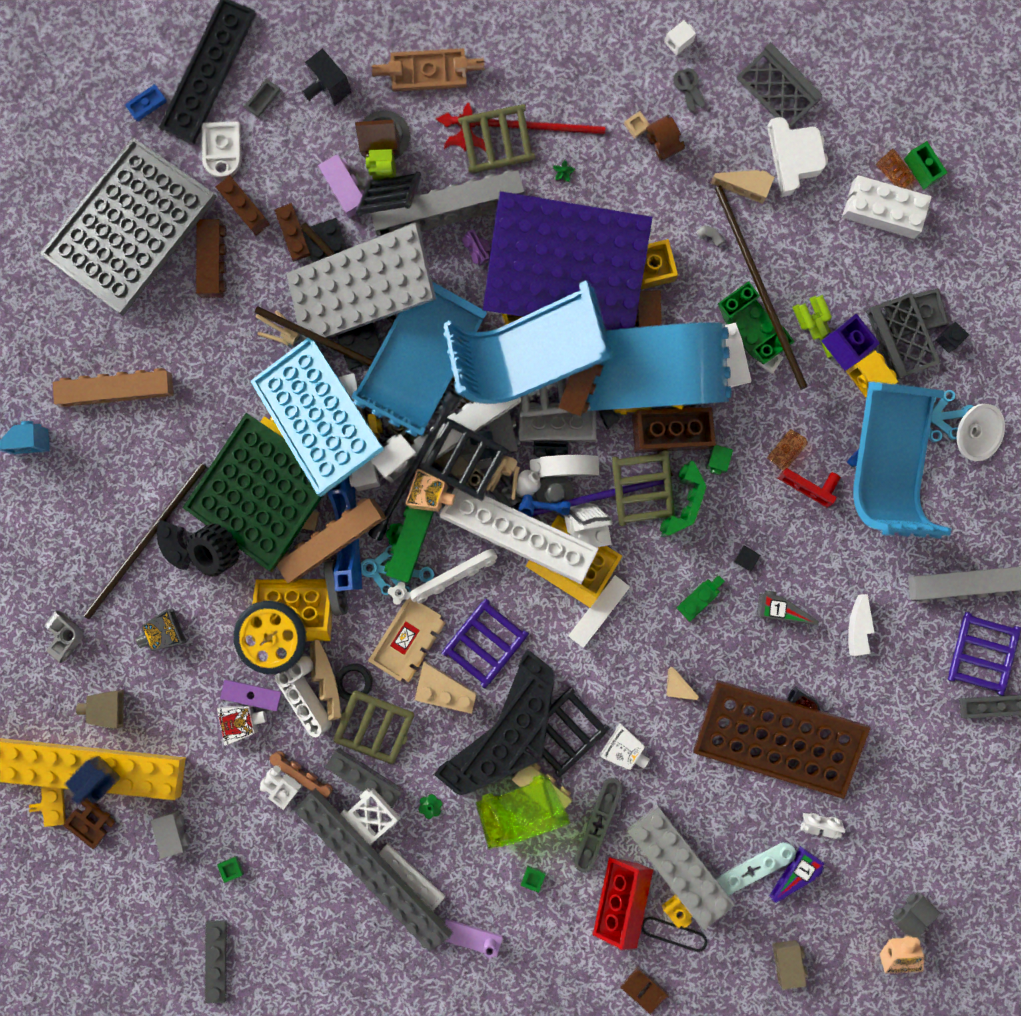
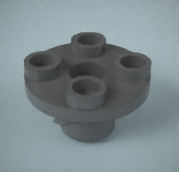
M563 476L544 478L541 481L540 489L536 492L537 501L546 503H557L573 499L574 488L571 482Z

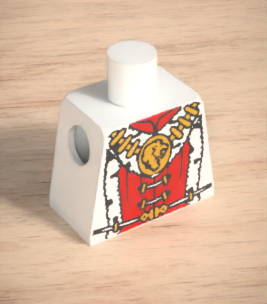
M250 705L224 706L217 709L224 745L231 744L258 732L257 724L267 722L265 711L254 713V708Z

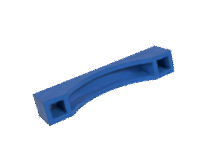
M348 476L328 491L336 521L342 517L341 514L346 510L356 508L355 487L351 486ZM359 538L337 553L334 569L335 591L363 589Z

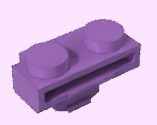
M474 229L467 231L462 238V242L471 254L472 261L475 264L478 263L479 266L486 264L490 259L487 254L490 251L489 243L484 238L479 239Z

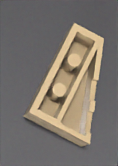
M424 661L415 701L472 714L477 692L427 661Z

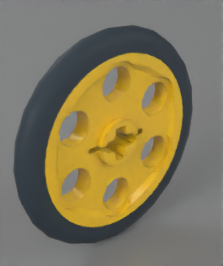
M261 601L254 603L243 611L235 624L233 635L236 652L249 668L258 673L275 675L286 672L294 667L304 653L306 631L303 622L291 607L281 602ZM273 614H278L281 617L279 625L272 622ZM254 617H259L262 620L260 628L253 625ZM286 629L293 632L292 640H287L284 637ZM278 631L276 634L273 635L274 637H272V641H267L262 645V643L268 637L267 634L270 635ZM248 635H252L255 638L254 646L247 644L246 638ZM279 648L286 650L287 656L285 658L278 656L277 651ZM260 651H265L268 654L266 661L259 659L258 654Z

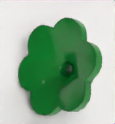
M392 523L387 530L386 537L389 539L390 545H393L394 542L397 543L399 538L397 531L402 523Z
M434 794L420 799L421 805L418 810L421 814H424L425 818L431 819L433 816L437 817L440 815L442 801L437 799Z

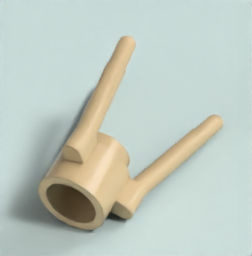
M275 311L276 315L285 318L279 311ZM259 314L256 315V318L281 332L280 336L283 339L262 332L257 333L259 336L281 342L287 346L289 344L293 346L298 340L300 334L286 327L283 329Z
M504 456L486 490L490 489L493 492L502 474L511 476L514 473L511 499L515 500L517 478L520 467L517 466V460Z

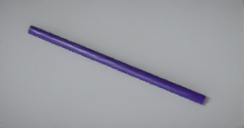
M659 480L622 486L623 494L662 485L664 481ZM615 488L565 501L570 502V507L613 497L616 496ZM534 509V514H533V516L540 515V514H544V513H548V512H552V511H550V510H543V509H542V510H541V509Z

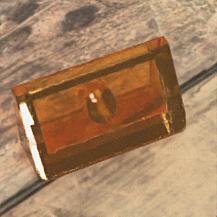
M790 429L768 455L767 459L783 471L792 464L808 442L804 436Z

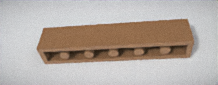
M156 368L154 372L137 370L134 374L117 372L114 376L98 374L94 378L79 376L78 379L74 380L71 378H60V381L53 382L54 404L59 407L174 396L172 374L164 368Z
M363 498L357 503L358 506L356 508L343 512L341 514L342 517L337 521H330L326 524V529L313 533L309 541L306 543L303 541L296 545V550L292 553H285L277 568L286 582L295 583L385 520L386 516L375 499Z

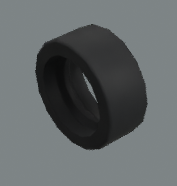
M350 664L343 667L337 673L335 678L338 694L343 699L349 701L352 695L343 687V678L350 671L360 672L364 676L365 686L361 691L362 693L368 694L371 691L373 678L365 666Z

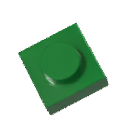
M238 856L217 864L224 883L244 875Z
M527 865L521 886L539 893L546 872Z

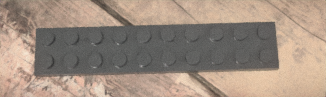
M316 788L294 809L298 816L311 827L312 831L325 842L326 846L331 848L338 858L350 868L352 873L365 884L366 888L379 899L381 904L385 905L393 916L406 927L407 931L420 942L423 948L430 952L450 938L453 932Z

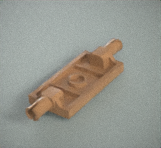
M465 48L391 52V61L388 64H372L373 77L390 76L392 78L393 92L467 87L466 73L468 71H485L484 58L467 59L465 57Z

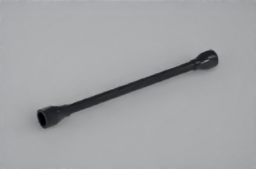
M449 390L446 394L440 416L437 418L434 427H432L422 448H420L384 512L386 519L369 530L368 534L371 538L377 541L383 539L391 514L410 484L420 463H422L433 440H435L444 421L462 401L463 397L457 392Z

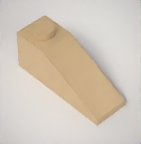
M758 170L715 173L711 184L722 186L724 189L763 204L774 177L766 171Z

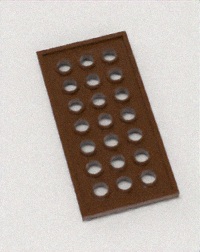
M717 680L693 748V753L845 799L871 728L866 724ZM729 700L736 703L731 709L725 707V703ZM752 706L755 710L752 714H745V707ZM772 712L773 718L765 720L763 719V714ZM727 718L729 724L727 726H720L718 724L719 720ZM784 718H791L792 723L789 726L782 725V720ZM805 723L811 724V729L807 732L801 730V726ZM741 724L748 725V729L745 732H740L737 728ZM828 729L830 730V735L821 737L820 732ZM759 730L767 731V735L763 738L756 736ZM783 735L786 737L784 743L779 744L775 742L778 736ZM842 735L849 736V740L846 743L839 742V738ZM715 736L723 738L720 744H715L712 740ZM803 741L805 746L802 749H796L794 747L795 743ZM734 742L742 743V747L738 750L733 749L731 745ZM755 747L761 749L758 755H752L750 751ZM817 747L824 748L823 753L820 755H815L813 751ZM773 753L780 755L777 761H771L769 756ZM835 753L843 754L842 759L839 761L833 760L832 757ZM791 759L799 761L795 767L789 766L788 762ZM810 765L817 766V770L812 773L808 772L807 768ZM828 771H836L835 777H826Z

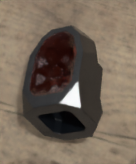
M797 686L787 696L786 701L820 711V705L816 698Z

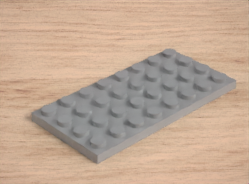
M417 223L410 224L286 273L297 324L327 339L436 300L420 227ZM300 334L301 342H303L307 337Z

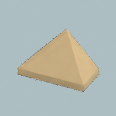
M670 667L668 669L667 696L697 700L699 696L673 667Z

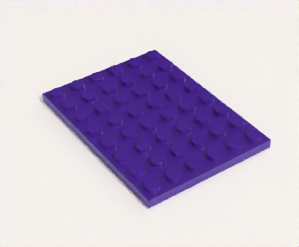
M500 191L482 310L524 317L580 291L579 284L587 281L595 289L605 329L635 328L653 217Z

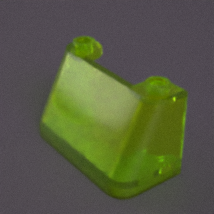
M544 774L532 778L533 781L527 786L499 796H493V793L482 796V800L475 802L488 849L506 847L571 824L569 816L549 777H544Z

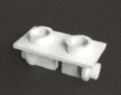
M803 813L805 823L802 822L801 830L805 833L819 835L820 829H822V836L834 839L841 838L842 832L845 833L842 820L838 818L823 817L815 813Z

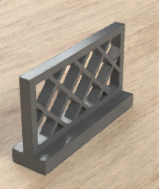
M771 42L736 77L775 118H783V112H794V119L788 124L789 129L814 105L820 102L823 96ZM763 57L769 62V69H758V62ZM769 72L768 82H757L758 73ZM771 72H779L782 75V82H771ZM747 73H755V82H747L743 77ZM792 85L795 88V95H784V86ZM757 86H768V95H759L757 93ZM771 86H782L781 95H770ZM770 99H781V109H773L770 106ZM784 99H794V108H783ZM797 99H806L809 105L806 108H797Z
M912 293L880 305H875L866 311L888 367L896 373L897 380L941 363ZM908 299L910 304L909 311L899 308L901 301ZM885 307L893 309L891 318L884 316L881 309ZM897 311L906 315L903 324L893 320ZM909 317L917 320L916 329L906 325ZM892 323L901 327L898 336L890 331ZM904 329L914 332L911 341L901 337ZM917 334L924 337L925 342L923 346L913 343ZM899 341L908 344L905 353L898 350L897 345ZM912 346L921 350L918 359L908 355ZM924 351L931 354L933 362L926 363L921 360ZM906 358L916 362L912 370H906L904 365Z

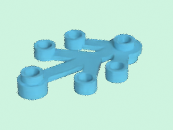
M947 390L944 392V397L940 399L933 409L931 423L945 432L950 439L955 440L957 436L954 437L952 431L957 432L958 428H952L943 420L963 418L968 410L974 406L967 405L961 410L942 412L948 402L955 399L954 391ZM946 393L951 395L950 399L946 398ZM930 428L929 440L932 442L940 441L942 439L941 431H933ZM933 433L938 435V439L933 438Z
M392 545L388 546L385 552L376 559L368 558L361 563V573L365 577H372L384 595H388V593L383 591V587L389 586L390 588L392 586L386 584L379 573H387L384 571L385 566L381 564L387 558L392 557L388 553V549L392 548ZM369 564L373 565V570L371 572L367 571V566ZM424 567L421 570L414 569L412 577L428 582L434 579V571L429 567ZM425 571L430 572V577L428 579L424 578L423 576ZM390 578L396 586L401 582ZM405 586V588H407V589L409 590V592H411V590H410L411 588L408 587V586Z

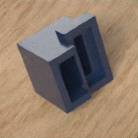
M100 756L87 760L64 785L75 794L71 800L76 805L84 802L87 798L94 804L121 777Z

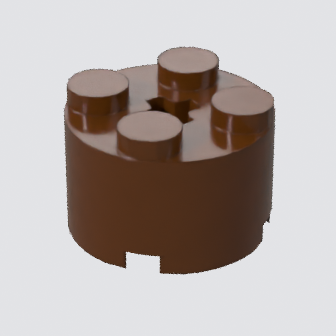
M669 114L646 127L647 139L650 145H655V154L659 161L665 160L685 149L684 141H679L681 135L679 128Z

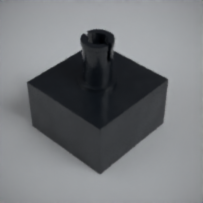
M323 48L305 62L314 81L306 89L302 90L303 95L309 102L322 91L332 104L336 106L352 93L347 76Z

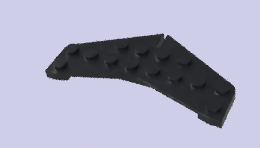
M528 649L521 657L518 665L519 668L496 724L452 759L442 764L434 773L440 781L457 795H467L540 762L526 750L527 748L531 749L540 758H543L555 672Z

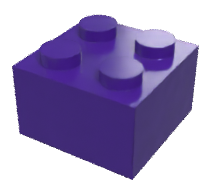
M857 313L821 340L844 371L861 361L880 344Z

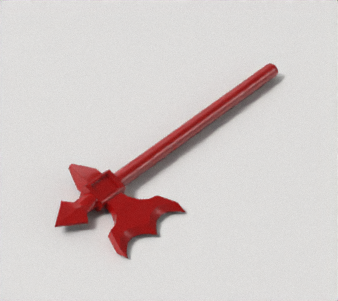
M467 102L463 109V114H459V117L446 113L435 118V120L446 127L451 124H458L459 127H462L458 122V118L473 115L470 103ZM488 119L489 127H500L499 119ZM507 120L508 128L520 129L518 121ZM480 121L469 123L474 147H480L486 152L483 138L477 137L472 132V128L481 126ZM526 121L527 129L605 134L606 129L603 126ZM462 128L458 134L448 137L444 144V150L451 145L460 146L464 151L467 150Z

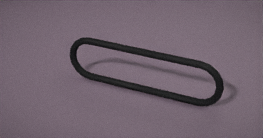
M646 917V918L643 920L642 928H641V929H642V932H643L645 935L649 936V937H652V938H655V939H658V940H661V941H664V942H667V943H670V944H673V945H676V946H679V947H682V948H685V949H688V950H691V951H694V952H701V951H703V950L706 948V946H707V938H706V936H705L704 934H702L701 932H698V931H695V930H692V929H689V928H686V927L683 928L682 926L679 928V929H682V930H685V931H688V932H691V933H694V934H697V935H700V936L703 937V939H704V945H703V947L700 948V949H695V948H692V947H689V946H686V945H683V944H680V943H677V942H674V941H671V940H668V939H665V938H662V937H659V936H656V935L647 933V932L645 931V929H644V924H645V922H646L647 920H655V921H658V922H661V923H664V924H667V925H670V926H673V927H676V928H677V926H676L675 924L670 923V922H667V921H664V920H661V919H658V918H655V917Z

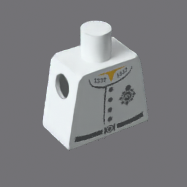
M622 724L618 725L600 753L602 758L628 770L632 768L634 763L644 769L650 760L641 753L645 746Z

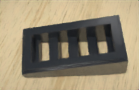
M613 409L598 410L607 431L619 422L620 418Z

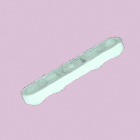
M787 842L779 843L719 875L715 879L729 896L792 862L796 856L795 849ZM760 866V868L754 870L755 875L747 874L742 877L748 871L747 867L756 868Z

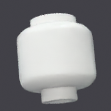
M530 470L522 471L517 478L516 495L521 498L526 494L533 496L541 487L539 475Z

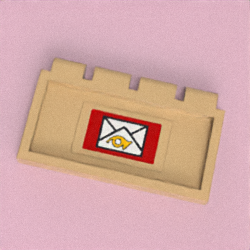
M411 598L406 599L368 661L399 681L404 679L410 682L416 672L411 667V664L417 667L420 666L426 656V653L421 651V648L430 650L437 638L431 632L434 631L440 634L446 622L440 619L442 615L423 603L418 604L416 601L412 602Z

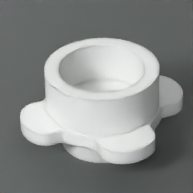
M399 582L397 586L388 589V594L393 597V603L399 605L404 599L410 598V592L405 588L404 582Z

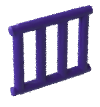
M486 598L479 604L441 652L442 655L451 657L478 679L484 689L492 682L529 635L527 631L520 630L489 605L490 602ZM484 610L517 636L511 646L477 620ZM472 625L505 651L499 661L465 635ZM459 641H462L493 667L487 676L453 650Z
M965 612L948 680H959L997 691V694L1004 696L1021 627L1014 626L1012 628L973 617L971 613ZM970 624L1011 635L1009 646L967 635ZM965 642L1005 653L1004 665L963 654ZM960 661L1001 672L999 684L959 673Z

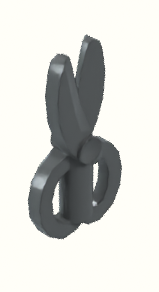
M686 68L675 73L673 83L679 91H686L685 103L688 110L693 113L695 111L694 100L701 108L705 106V101L701 92L695 87L698 82L696 71L692 68ZM688 74H691L694 82L692 84ZM678 76L681 77L684 86L679 84Z

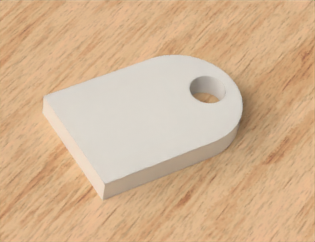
M239 121L202 124V161L207 172L215 178L226 179L229 175L233 176L240 168L241 129ZM219 165H226L227 168L225 172H217V168Z

